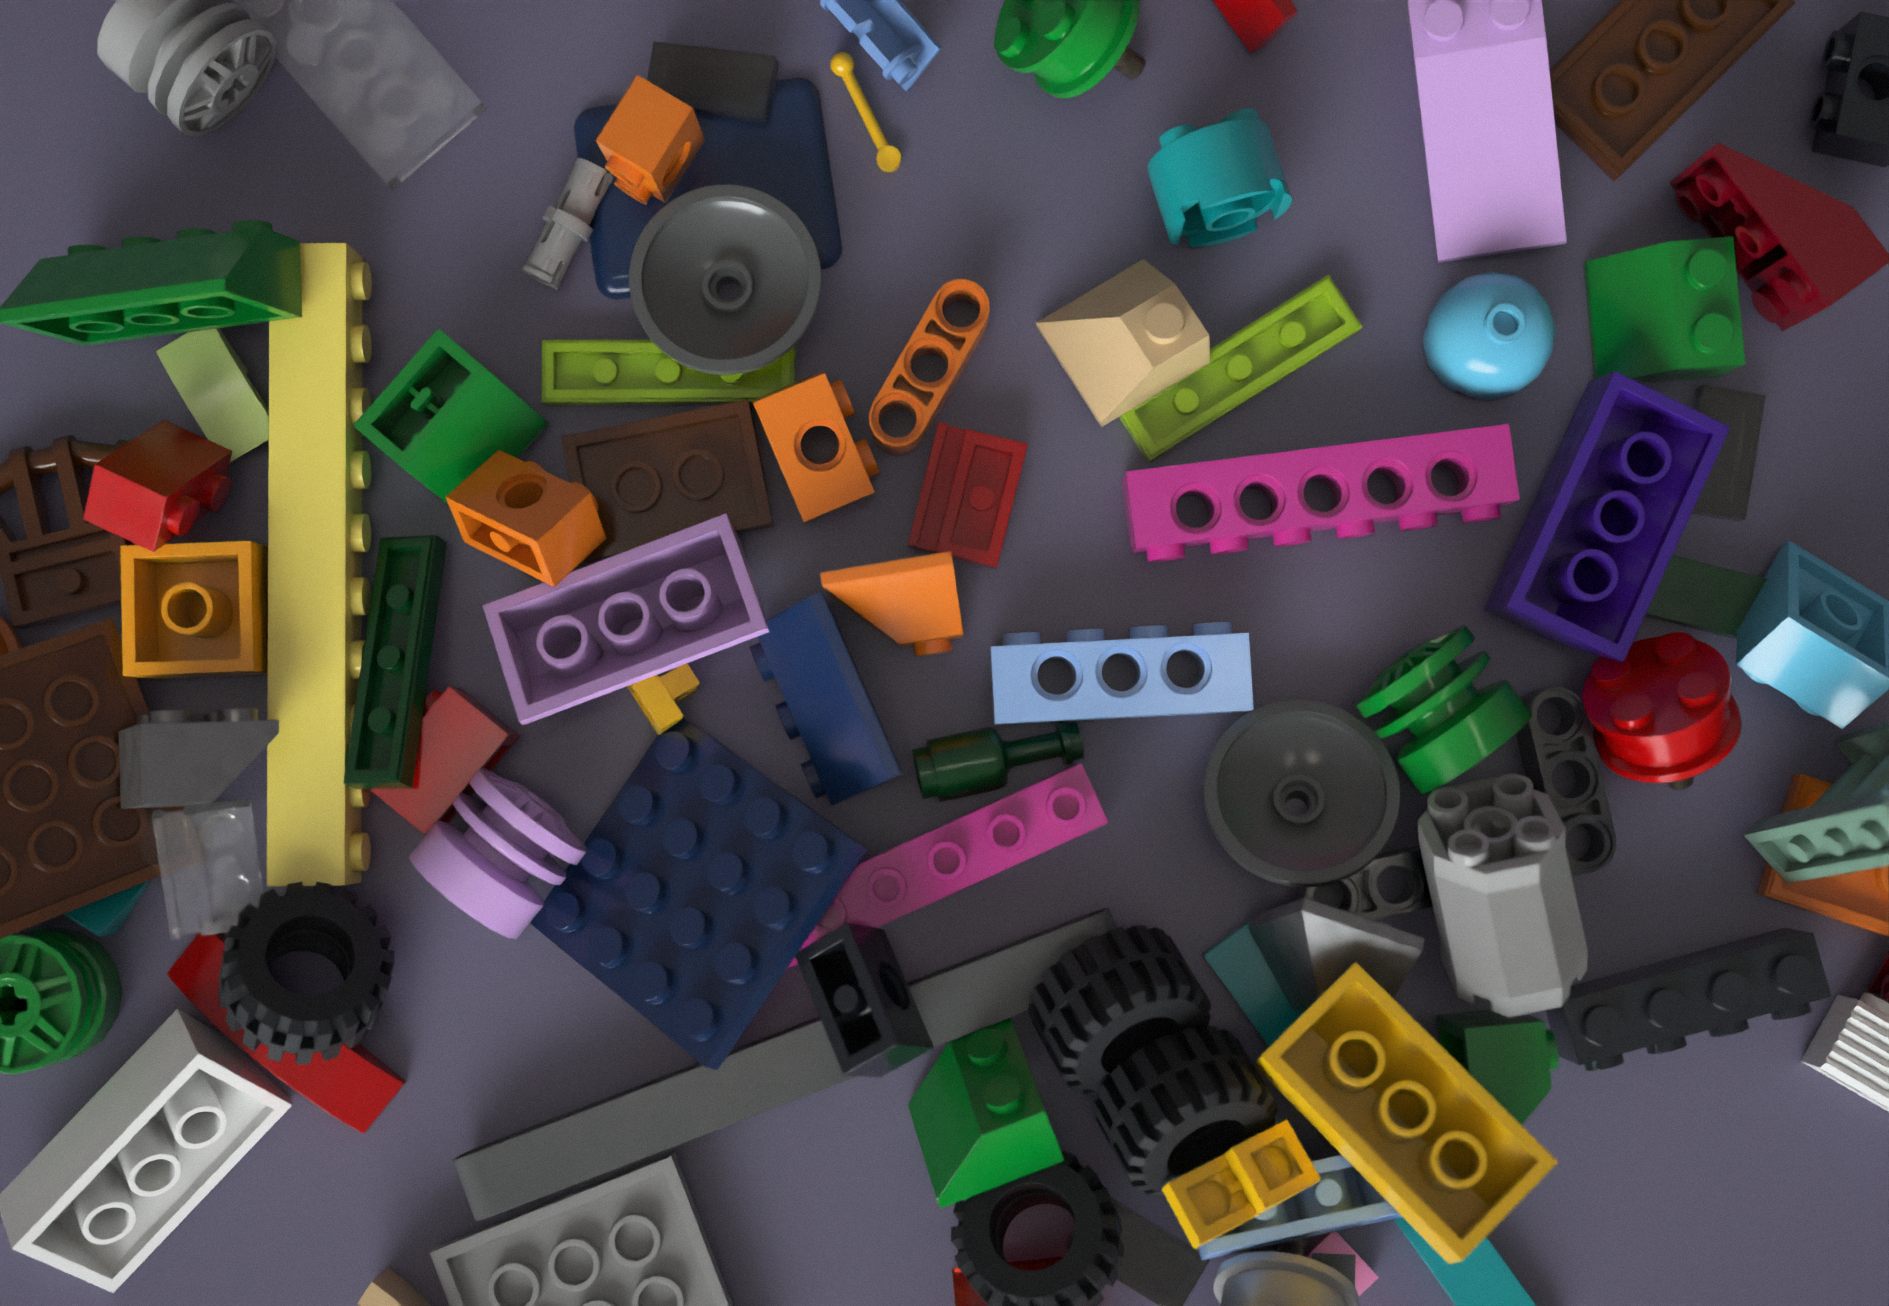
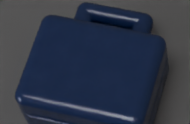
M797 77L674 95V97L694 109L705 141L669 199L664 203L652 195L646 205L642 204L617 188L614 184L617 177L613 175L614 179L609 185L589 225L593 229L589 240L597 288L604 296L615 300L631 298L629 290L630 261L636 242L651 218L666 204L680 195L705 186L740 185L760 190L775 197L788 206L806 226L815 243L821 270L832 267L837 263L842 254V241L822 106L817 87L810 80ZM618 104L588 108L579 114L574 124L578 158L588 160L602 167L607 173H610L605 168L607 160L599 148L596 139Z

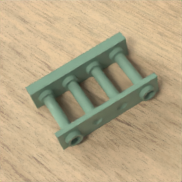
M1889 722L1842 735L1834 743L1852 765L1811 807L1760 818L1743 835L1786 883L1889 866Z

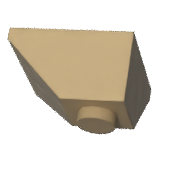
M1144 259L1036 322L1041 335L1101 427L1210 363L1209 333L1176 284Z

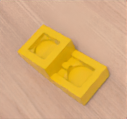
M1285 1120L1232 1147L1218 1158L1168 1182L1162 1188V1191L1191 1245L1196 1249L1316 1184L1321 1178L1288 1120Z

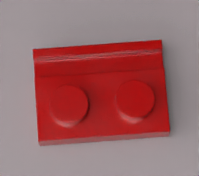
M938 422L908 540V547L934 552L935 554L951 551L952 558L997 569L1028 444Z

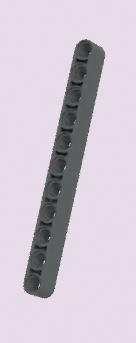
M1109 908L1085 914L907 982L933 1046L941 1045L1029 1011L1028 1005L1033 1001L1030 997L1036 985L1043 981L1041 976L1049 967L1055 965L1060 960V957L1070 949H1075L1083 944V941L1095 935H1103L1109 930L1116 928ZM819 1016L732 1049L718 1071L707 1068L698 1062L474 1148L453 1158V1162L474 1220L479 1221L857 1076L843 1075Z

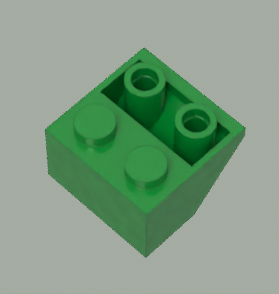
M438 328L357 420L353 427L401 468L448 504L446 496L494 453L501 450L519 459L550 423Z

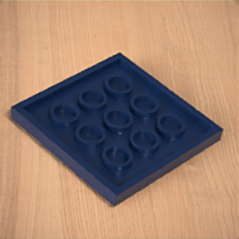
M683 717L680 722L657 736L584 842L586 854L577 865L569 864L565 870V880L561 885L554 886L545 899L543 907L530 924L703 1066L718 1071L868 848Z

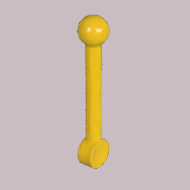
M838 52L830 61L831 70L835 75L842 77L878 150L876 157L878 167L887 173L895 172L901 165L900 151L888 144L853 73L854 59L846 52Z

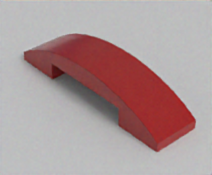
M207 923L166 973L169 978L204 1016L268 1071L335 1118L363 1134L367 1132L407 1081L360 1043L352 1049L343 1043L339 1056L324 1061L321 1052L313 1053L310 1064H295L296 1054L285 1052L281 1062L267 1058L269 1047L262 1043L254 1051L242 1043L245 1029L241 1028L232 1032L225 1021L228 1007L220 1008L218 992L220 982L218 980L227 935L212 923Z

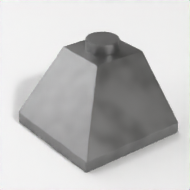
M1302 898L1253 915L1249 924V930L1292 1009L1303 1013L1355 962L1394 998L1420 956L1425 938L1307 898Z

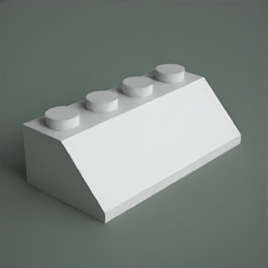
M177 1009L0 1193V1215L12 1249L114 1293L292 1106L290 1099L225 1035Z

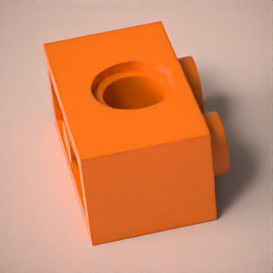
M638 74L596 139L599 148L607 160L605 168L617 177L614 182L615 186L645 205L652 195L664 203L667 202L705 141L694 109Z
M821 371L753 400L754 407L803 522L875 493L869 478L880 472L866 438L854 442L844 419L855 415V411L841 379L829 383L825 372ZM814 426H826L832 429L837 437L835 452L825 460L815 461L809 459L801 451V439L804 433Z
M501 450L494 453L446 496L464 543L553 587L558 585L607 539L597 512L599 509L598 502L584 485L575 481L567 482L546 472L533 461L527 460L524 462Z

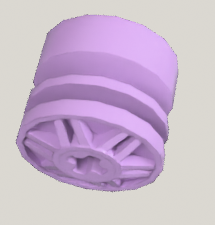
M480 767L470 779L469 784L488 805L460 792L452 804L469 824L470 827L465 832L454 825L437 820L410 853L409 859L418 872L433 887L472 918L507 938L517 939L544 904L541 896L527 880L532 874L546 882L561 885L566 878V873L548 853H552L567 863L577 865L586 854V847L569 830L563 817L543 799L525 786L504 779L496 773Z

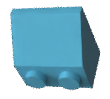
M1788 540L1778 551L1764 577L1767 579L1737 631L1736 665L1742 668L1754 681L1761 684H1769L1795 700L1807 713L1815 716L1820 715L1843 729L1889 690V601Z

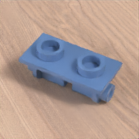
M901 0L820 1V6L825 11L830 10L850 33L854 32L860 39L859 44L883 69L882 76L887 81L895 79L905 91L910 90L942 49V46Z

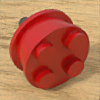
M1672 632L1664 636L1635 641L1632 643L1624 662H1617L1605 657L1598 658L1593 663L1591 672L1583 686V705L1588 719L1594 725V743L1599 757L1612 771L1631 780L1647 783L1668 782V785L1673 789H1686L1693 784V776L1711 769L1732 751L1738 742L1742 729L1739 707L1731 695L1732 677L1727 661L1715 648L1694 639L1685 632Z

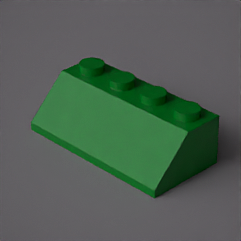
M259 220L237 221L232 224V231L220 233L200 228L182 229L176 232V239L166 241L152 237H127L121 240V247L111 249L97 245H73L67 248V255L43 258L35 264L0 306V323L78 345L88 346L302 317L300 245L298 240L273 231L271 223Z

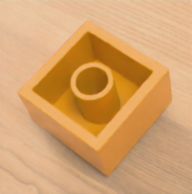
M253 541L165 544L155 552L139 545L120 546L123 676L144 679L268 675V546Z

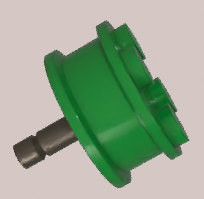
M1005 0L996 25L994 48L999 59L1006 66L1019 73L1034 72V77L1039 87L1056 98H1072L1086 92L1101 81L1113 67L1129 79H1135L1142 73L1146 64L1143 56L1128 48L1137 25L1140 0Z

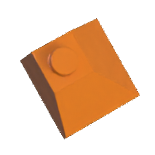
M951 551L820 573L822 587L830 598L900 648L913 646L915 657L953 651L951 640L963 638Z

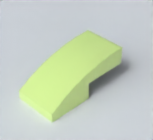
M220 328L187 332L156 351L173 384L207 439L232 451L230 462L269 440V408L246 376L248 373L247 368Z

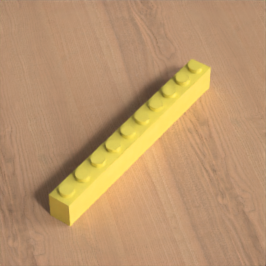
M299 243L302 317L269 321L267 720H279V734L267 745V886H287V884L302 882L303 886H316L317 882L328 883L331 886H345L361 883V871L368 870L371 858L369 835L366 832L361 833V807L368 806L371 791L369 789H355L343 782L365 642L362 641V615L369 614L371 603L370 582L367 577H362V552H368L371 545L370 519L367 514H362V489H368L371 483V460L368 451H362V433L353 425L371 406L369 390L366 387L362 388V363H369L372 353L369 327L362 325V300H369L371 297L372 278L368 263L363 262V257L347 243Z

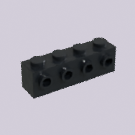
M1782 928L1572 985L1571 994L1562 1007L1545 1011L1550 1029L1553 1031L1556 1039L1558 1056L1577 1065L1584 1064L1586 1071H1598L1624 1063L1623 1053L1646 1047L1649 1054H1660L1681 1049L1687 1045L1685 1036L1708 1030L1711 1037H1722L1743 1032L1749 1029L1747 1019L1769 1013L1773 1020L1799 1017L1812 1011L1810 1002L1832 996L1814 933Z

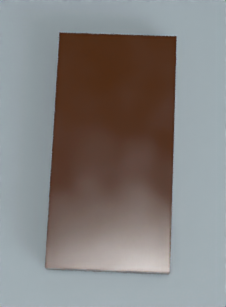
M1620 0L1550 69L1555 124L1613 181H1616L1796 2L1793 0Z

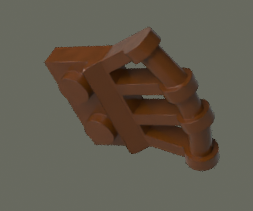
M73 435L54 439L52 446L35 451L30 446L13 449L9 453V458L0 464V496L15 486L27 539L18 541L0 516V574L14 628L26 629L121 604L120 546L134 545V543L83 520L88 498L83 470L84 467L94 468L97 462L124 446L130 440L121 439L115 445L79 441ZM57 471L70 528L51 533L40 481L43 474Z

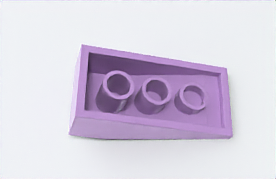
M1407 0L1438 263L1566 244L1542 0Z

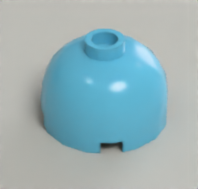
M1494 271L1463 278L1444 292L1433 306V310L1428 317L1427 327L1424 329L1423 346L1428 366L1442 385L1453 392L1459 391L1466 396L1477 397L1475 400L1486 402L1511 397L1537 379L1553 353L1556 333L1551 307L1539 290L1517 275Z

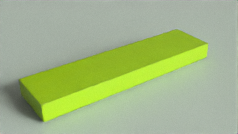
M1328 274L1210 348L1209 364L1121 415L1119 419L1149 464L1359 332L1363 326Z
M651 339L542 340V403L545 406L721 405L747 399L750 405H754V399L795 382V346L780 359L758 370L735 375H717L696 371L681 365L664 354Z

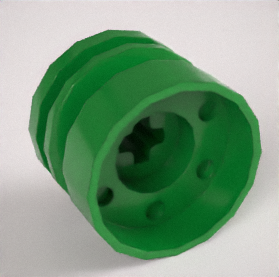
M1462 625L1447 634L1432 639L1428 638L1407 651L1382 670L1368 691L1354 704L1363 718H1367L1391 705L1394 710L1373 731L1380 739H1384L1407 728L1414 737L1403 746L1395 757V761L1419 793L1422 794L1439 788L1479 763L1513 737L1529 722L1533 715L1507 680L1492 683L1480 690H1477L1472 684V681L1483 672L1491 660L1486 651L1479 652L1459 664L1454 660L1475 639L1466 625Z
M56 927L16 933L0 939V1073L16 1075L84 1055L105 1039L119 1015L122 987L117 965L102 944L80 931ZM15 997L27 998L28 1007H16Z

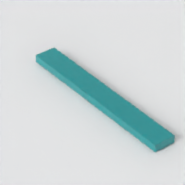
M1249 919L1201 955L1266 1045L1270 1047L1303 1012L1292 1009L1249 930ZM1403 1217L1393 1219L1455 1306H1536L1487 1237L1463 1261L1448 1264Z

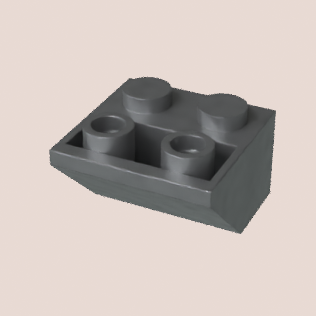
M257 708L217 710V713L204 714V722H190V710L150 711L148 715L137 716V725L119 731L121 809L190 806L214 802L279 734V720H258Z

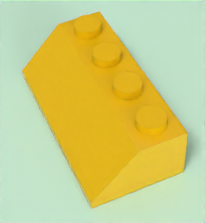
M1356 962L1259 1057L1254 1065L1448 1264L1463 1261L1558 1163L1526 1129Z

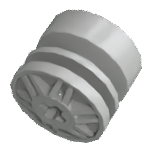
M116 0L106 15L99 32L97 55L106 67L135 92L148 94V100L153 107L162 115H167L173 125L185 135L199 137L216 131L229 122L254 98L267 79L275 61L277 42L272 33L260 22L253 21L243 7L228 3L227 0Z

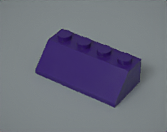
M1616 371L1588 382L1484 610L1540 637L1617 662H1624L1730 427Z

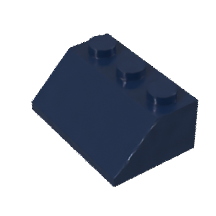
M818 592L768 619L767 624L770 632L757 636L760 642L750 646V650L764 681L776 678L785 701L775 705L789 739L792 740L799 736L803 739L811 759L801 763V766L815 798L817 799L827 794L831 806L904 775L832 609L823 593Z

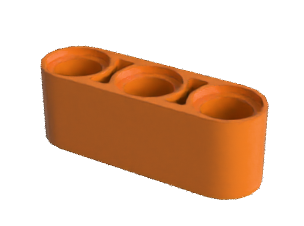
M953 279L943 284L936 292L874 399L869 412V425L876 445L884 452L893 455H906L920 446L984 337L989 324V298L984 289L976 282L967 279ZM959 300L970 302L976 307L979 316L973 324L966 327L951 325L943 315L944 309L950 303ZM925 354L939 356L948 367L945 375L935 382L919 380L911 370L913 363ZM894 408L908 410L916 419L914 429L904 437L895 438L887 435L880 427L882 417L886 412Z

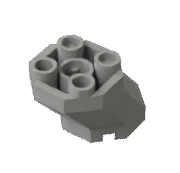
M1515 773L1435 789L1428 797L1427 810L1418 820V838L1440 938L1441 962L1456 996L1471 1003H1474V995L1490 1000L1491 1011L1507 1017L1562 1007L1571 994V984L1577 977L1578 981H1580L1587 971L1588 950L1565 848L1566 828L1548 794L1534 790L1533 783L1529 778Z

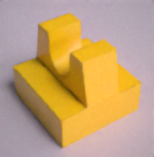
M688 663L661 677L655 675L626 687L656 734L660 735L683 719L684 715L678 708L677 703L695 693L700 682Z

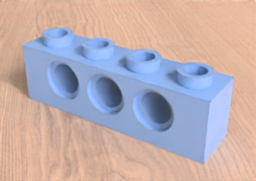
M1232 622L1194 624V636L1168 637V626L1131 627L1130 639L1105 640L1104 629L1066 631V642L1042 644L1040 632L1002 634L1003 646L990 647L994 725L1252 711L1254 707L1249 633H1232ZM1174 653H1187L1194 657L1198 663L1199 677L1190 688L1176 686L1167 675V662ZM1116 655L1123 656L1133 663L1136 669V680L1129 690L1116 691L1104 682L1102 667L1107 658ZM1059 659L1070 666L1073 672V683L1066 693L1059 695L1050 694L1040 686L1037 677L1038 669L1046 660Z
M1342 1155L1311 1161L1321 1178L1319 1182L1200 1246L1199 1251L1201 1260L1400 1218L1402 1216Z

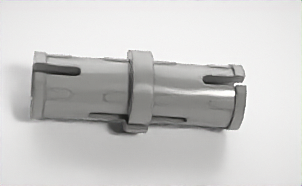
M577 158L568 181L554 207L548 206L542 217L546 223L533 251H531L525 265L521 269L524 274L550 288L559 289L561 281L581 241L587 242L593 232L589 225L609 185L614 179L612 174L607 173L605 169L588 160Z

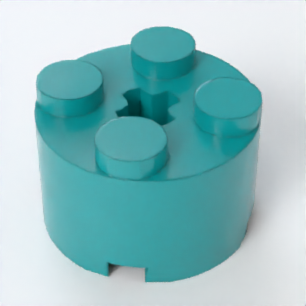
M1253 108L1237 110L1224 117L1220 123L1196 130L1194 125L1186 124L1166 131L1159 137L1161 150L1151 158L1147 166V172L1169 241L1176 246L1179 244L1180 237H1187L1190 248L1208 247L1238 239L1258 230L1255 218L1271 209L1275 220L1283 215L1292 204V196L1270 129L1266 123L1260 121L1257 110Z

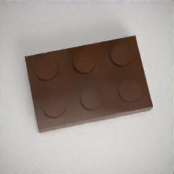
M748 399L561 436L569 482L581 483L594 495L599 505L597 512L607 538L584 559L588 563L602 561L723 514H727L736 533L774 526L751 405Z

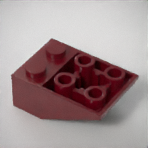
M1719 142L1669 182L1676 191L1675 198L1681 211L1693 222H1700L1711 238L1733 236L1737 273L1753 292L1751 298L1756 310L1767 321L1776 323L1782 332L1831 306L1889 263V253L1854 207Z

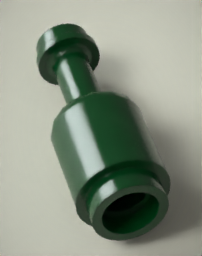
M1058 721L1055 723V732L1010 742L1002 740L996 729L992 727L926 740L927 746L912 749L922 799L938 796L939 802L999 790L1007 785L1009 770L1019 765L1062 757L1064 765H1070L1073 760L1084 758L1083 743L1076 721L1068 723Z

